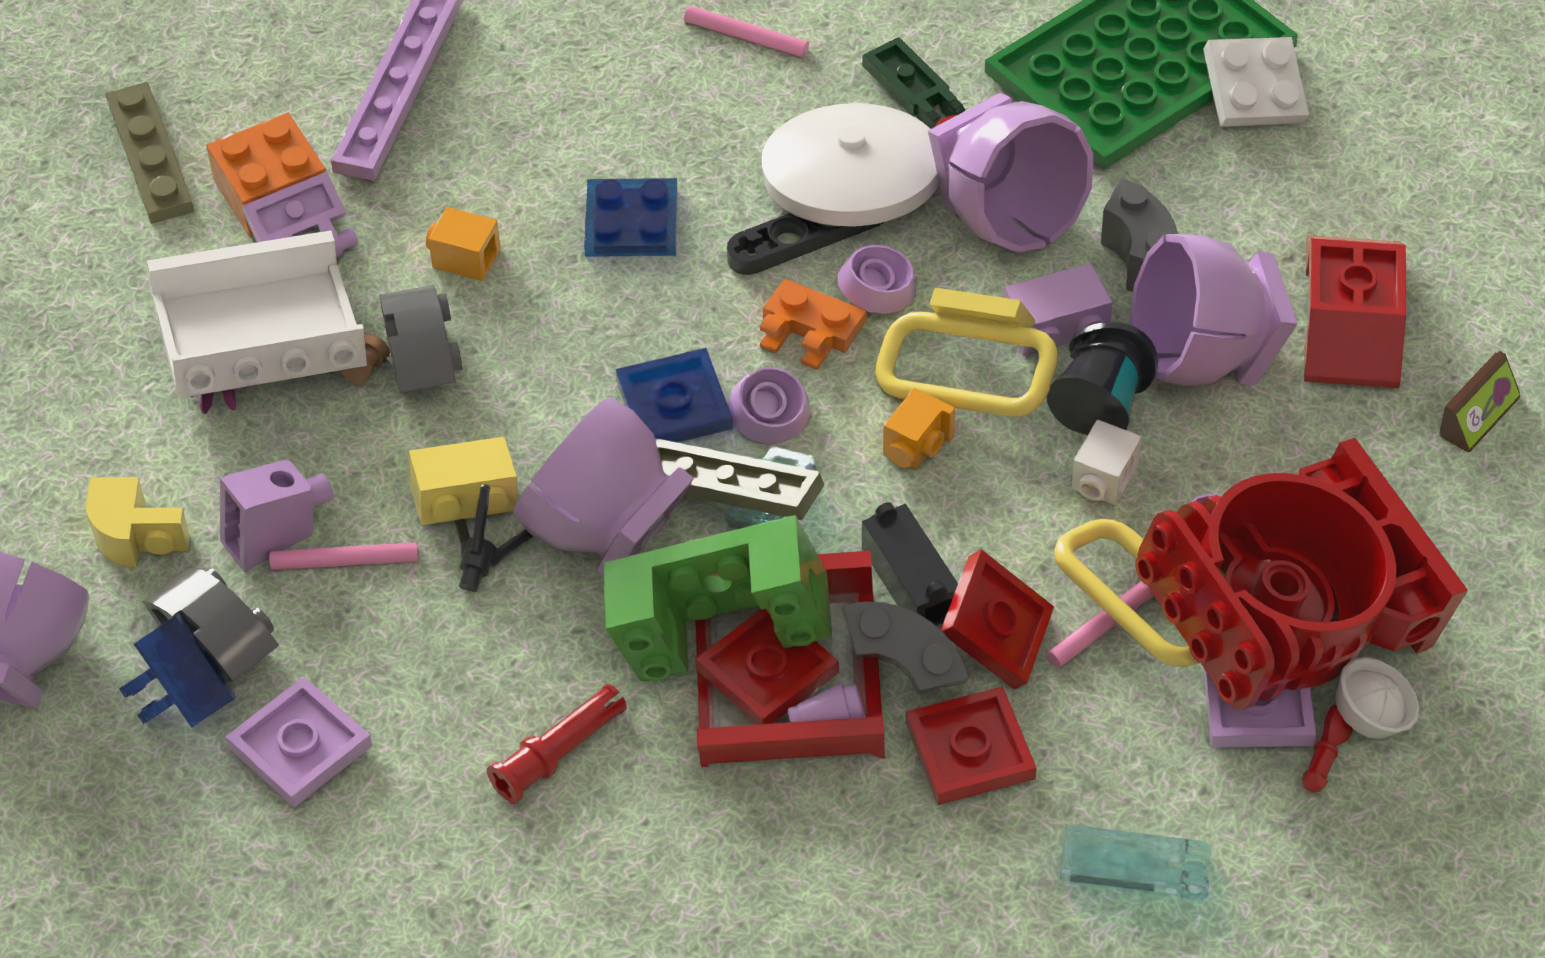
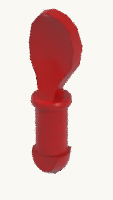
M1336 704L1331 705L1327 712L1321 740L1315 743L1308 770L1303 773V786L1311 793L1320 792L1328 784L1326 779L1333 760L1339 755V750L1336 746L1348 741L1353 733V728L1345 722Z

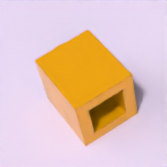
M446 207L439 221L431 224L426 236V248L430 249L432 268L483 281L501 250L497 220Z

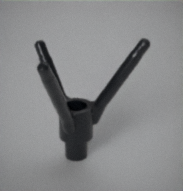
M482 484L480 487L473 537L470 538L466 519L455 520L462 553L460 569L463 570L459 587L472 592L478 591L481 578L488 575L490 567H495L506 555L534 537L524 529L498 548L492 542L485 540L484 533L490 486L487 484Z

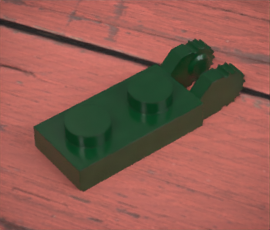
M900 37L862 55V66L913 117L916 116L917 119L926 124L930 129L934 128L941 120V116L933 108L936 105H939L946 117L965 112L963 104L949 90V85Z

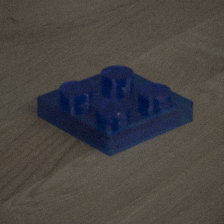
M677 178L587 179L585 257L676 256Z
M707 348L615 369L616 382L624 405L638 415L656 439L678 443L733 429L732 415Z

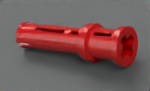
M605 684L600 691L542 736L526 737L520 742V749L502 763L493 762L487 768V776L494 789L511 804L518 803L523 798V791L541 777L549 779L555 774L558 768L557 761L627 709V704L623 697L605 707V704L620 692L614 686Z

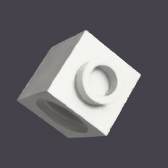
M1097 420L1073 461L1071 489L1080 492L1089 500H1102L1116 506L1139 465L1142 436Z

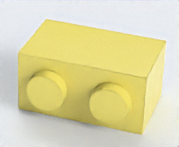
M505 437L409 451L410 488L421 525L476 517L482 484L490 486L487 515L514 511V506L517 503V475Z

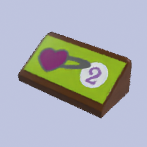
M1500 350L1498 353L1495 352L1445 406L1439 432L1440 437L1466 452L1472 451L1520 399L1519 388L1505 353Z

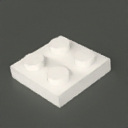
M1292 37L1208 40L1203 50L1220 127L1305 122L1309 112Z

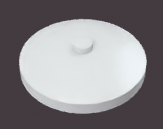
M839 104L808 111L783 124L767 141L762 154L764 185L769 195L778 205L786 211L812 222L834 226H864L896 219L924 204L939 186L938 172L928 135L930 128L919 119L905 112L880 105Z

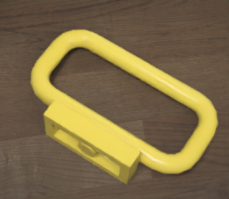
M934 288L929 305L935 313L910 312L903 315L890 326L884 337L876 362L875 375L878 385L886 394L899 399H905L916 388L955 408L1007 417L1027 415L1034 412L1044 402L1049 393L1058 362V351L1055 342L1047 333L1033 328L1035 319L1021 300ZM915 330L1032 347L1039 353V361L1028 392L1018 398L900 380L894 375V367L904 338Z
M1097 519L1065 533L1058 539L1054 549V556L1057 565L1063 573L1152 656L1163 663L1177 667H1188L1198 664L1193 658L1189 646H1176L1166 641L1074 555V551L1102 538L1116 541L1136 559L1139 547L1143 541L1140 535L1124 523L1112 519Z

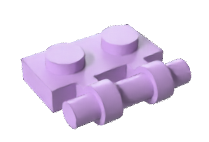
M328 172L243 205L242 211L257 242L299 236L316 229L317 233L332 231L335 240L336 258L344 255L343 250L358 245L357 236L352 228L336 233L332 222L345 217L346 210Z

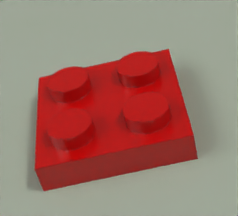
M981 549L968 557L941 631L949 640L1011 688L1017 689L1028 682L1054 606Z
M760 609L695 658L696 670L757 725L773 724L788 712V708L797 706V704L839 673V661L816 641L806 646L784 648L774 632V621L767 609Z
M1003 686L906 711L905 723L937 805L1036 779L1037 767Z

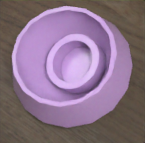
M863 246L847 259L838 272V286L844 297L855 306L868 312L879 314L900 312L910 306L916 296L914 270L911 263L899 251L888 246Z
M776 367L760 368L743 377L732 389L728 401L730 418L737 430L750 440L765 445L784 443L796 437L807 426L811 413L809 398L798 378L787 370Z

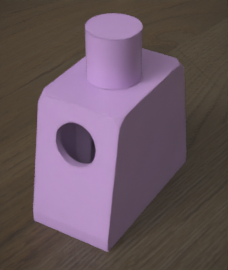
M281 460L220 478V542L244 572L269 559L270 551L285 550L313 533V508L331 501L334 496L328 478L323 473L305 479L295 465L288 460Z

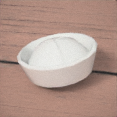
M1361 657L1353 659L1342 669L1336 689L1335 701L1341 716L1355 731L1368 738L1384 739L1409 730L1417 722L1419 704L1416 693L1408 680L1394 667L1378 659Z

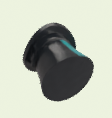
M1105 322L1087 326L1077 331L1070 341L1069 351L1073 361L1050 385V390L1047 394L1049 409L1063 426L1081 434L1089 435L1097 420L1126 430L1130 421L1134 395L1148 389L1158 370L1156 348L1152 340L1143 331L1129 324Z

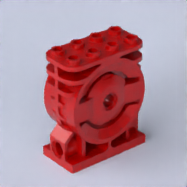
M1356 438L1340 442L1331 458L1300 468L1297 474L1268 473L1253 476L1235 484L1221 497L1215 495L1205 498L1202 504L1196 501L1184 504L1178 509V512L1166 510L1157 513L1139 547L1135 560V568L1140 580L1148 585L1162 606L1165 617L1176 626L1188 644L1193 658L1198 663H1201L1216 685L1221 699L1236 710L1248 709L1258 699L1262 701L1275 699L1281 694L1283 689L1312 688L1333 680L1341 674L1342 669L1355 659L1359 652L1369 643L1393 652L1411 646L1416 654L1432 648L1468 591ZM1219 569L1225 573L1224 576L1220 573ZM1335 606L1336 622H1330Z

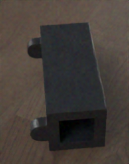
M891 502L881 504L877 507L875 514L862 521V550L871 551L872 566L898 606L923 616L935 626L943 624L958 586L956 579L906 503L898 507H894Z

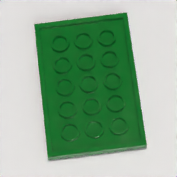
M1082 0L985 60L984 73L1017 100L1042 105L1067 116L1082 129L1093 152V162L1104 170L1214 100L1203 50L1208 40L1292 37L1295 48L1298 34L1254 0Z

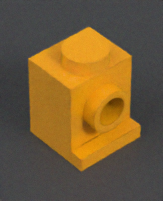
M914 388L884 424L883 454L888 456L899 467H910L916 470L927 456L933 458L939 452L943 441L950 442L954 437L955 407Z

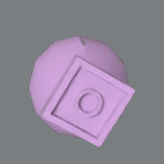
M999 93L928 130L944 206L950 212L958 213L963 224L978 238L1002 248L1021 253L1047 247L1046 242L1052 244L1076 222L1092 189L1093 152L1082 129L1067 116L1042 105L1024 101L1012 103L1010 97ZM1015 221L1019 222V223H1020L1023 227H1025L1032 235H1030L1027 231H1025L1022 227H1020L1017 223H1015Z
M1194 234L1163 235L1147 252L1134 283L1129 325L1143 331L1152 340L1156 348L1158 370L1154 379L1183 386L1214 384L1233 370H1235L1239 384L1256 385L1298 324L1274 253L1257 251L1248 264L1231 244Z
M610 396L590 411L555 449L533 477L532 483L522 493L514 506L513 516L531 535L557 550L598 553L602 560L596 571L604 577L603 563L638 554L671 517L694 478L680 466L671 475L664 473L654 434L632 409Z
M0 552V700L36 709L43 690L34 683V676L69 652L85 623L90 597L87 589L66 576L34 562H30L22 586L18 585L17 581L25 559Z

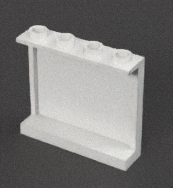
M332 231L147 260L152 299L178 398L367 366L364 328L362 324H356L337 266L335 240Z

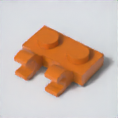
M784 279L763 307V321L760 325V331L765 332L766 335L761 340L760 347L777 353L790 333L793 332L804 337L801 347L808 349L801 359V364L818 370L832 348L844 353L847 351L866 323L867 310Z

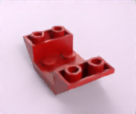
M1307 235L1305 276H1309V314L1304 345V382L1400 388L1406 326V245L1400 241Z

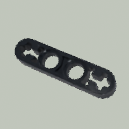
M788 213L733 235L727 243V262L734 272L743 275L756 274L878 227L885 222L864 226L824 228L816 222ZM784 233H794L800 237L798 241L790 244L782 243L776 238ZM742 250H747L748 253H750V254H754V253H755V255H753V256H748L747 253H745V252H741V253H740V251H742Z

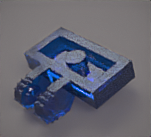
M179 613L134 643V646L150 668L119 688L125 698L134 696L146 688V684L157 678L168 694L158 700L151 701L137 714L143 724L175 704L192 728L236 698Z

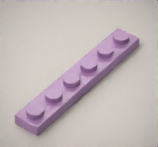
M464 0L411 1L331 159L333 173L371 181L376 180Z

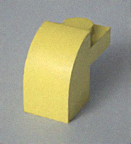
M90 477L86 512L95 543L99 551L107 559L119 565L137 567L139 552L165 555L172 551H188L190 534L183 508H146L139 477Z

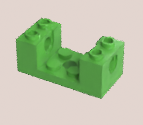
M796 515L603 563L605 629L640 681H659L671 675L688 672L686 622L706 620L714 615L758 606L761 610L767 609L774 621V632L784 648L806 646L814 641L832 637L827 571Z

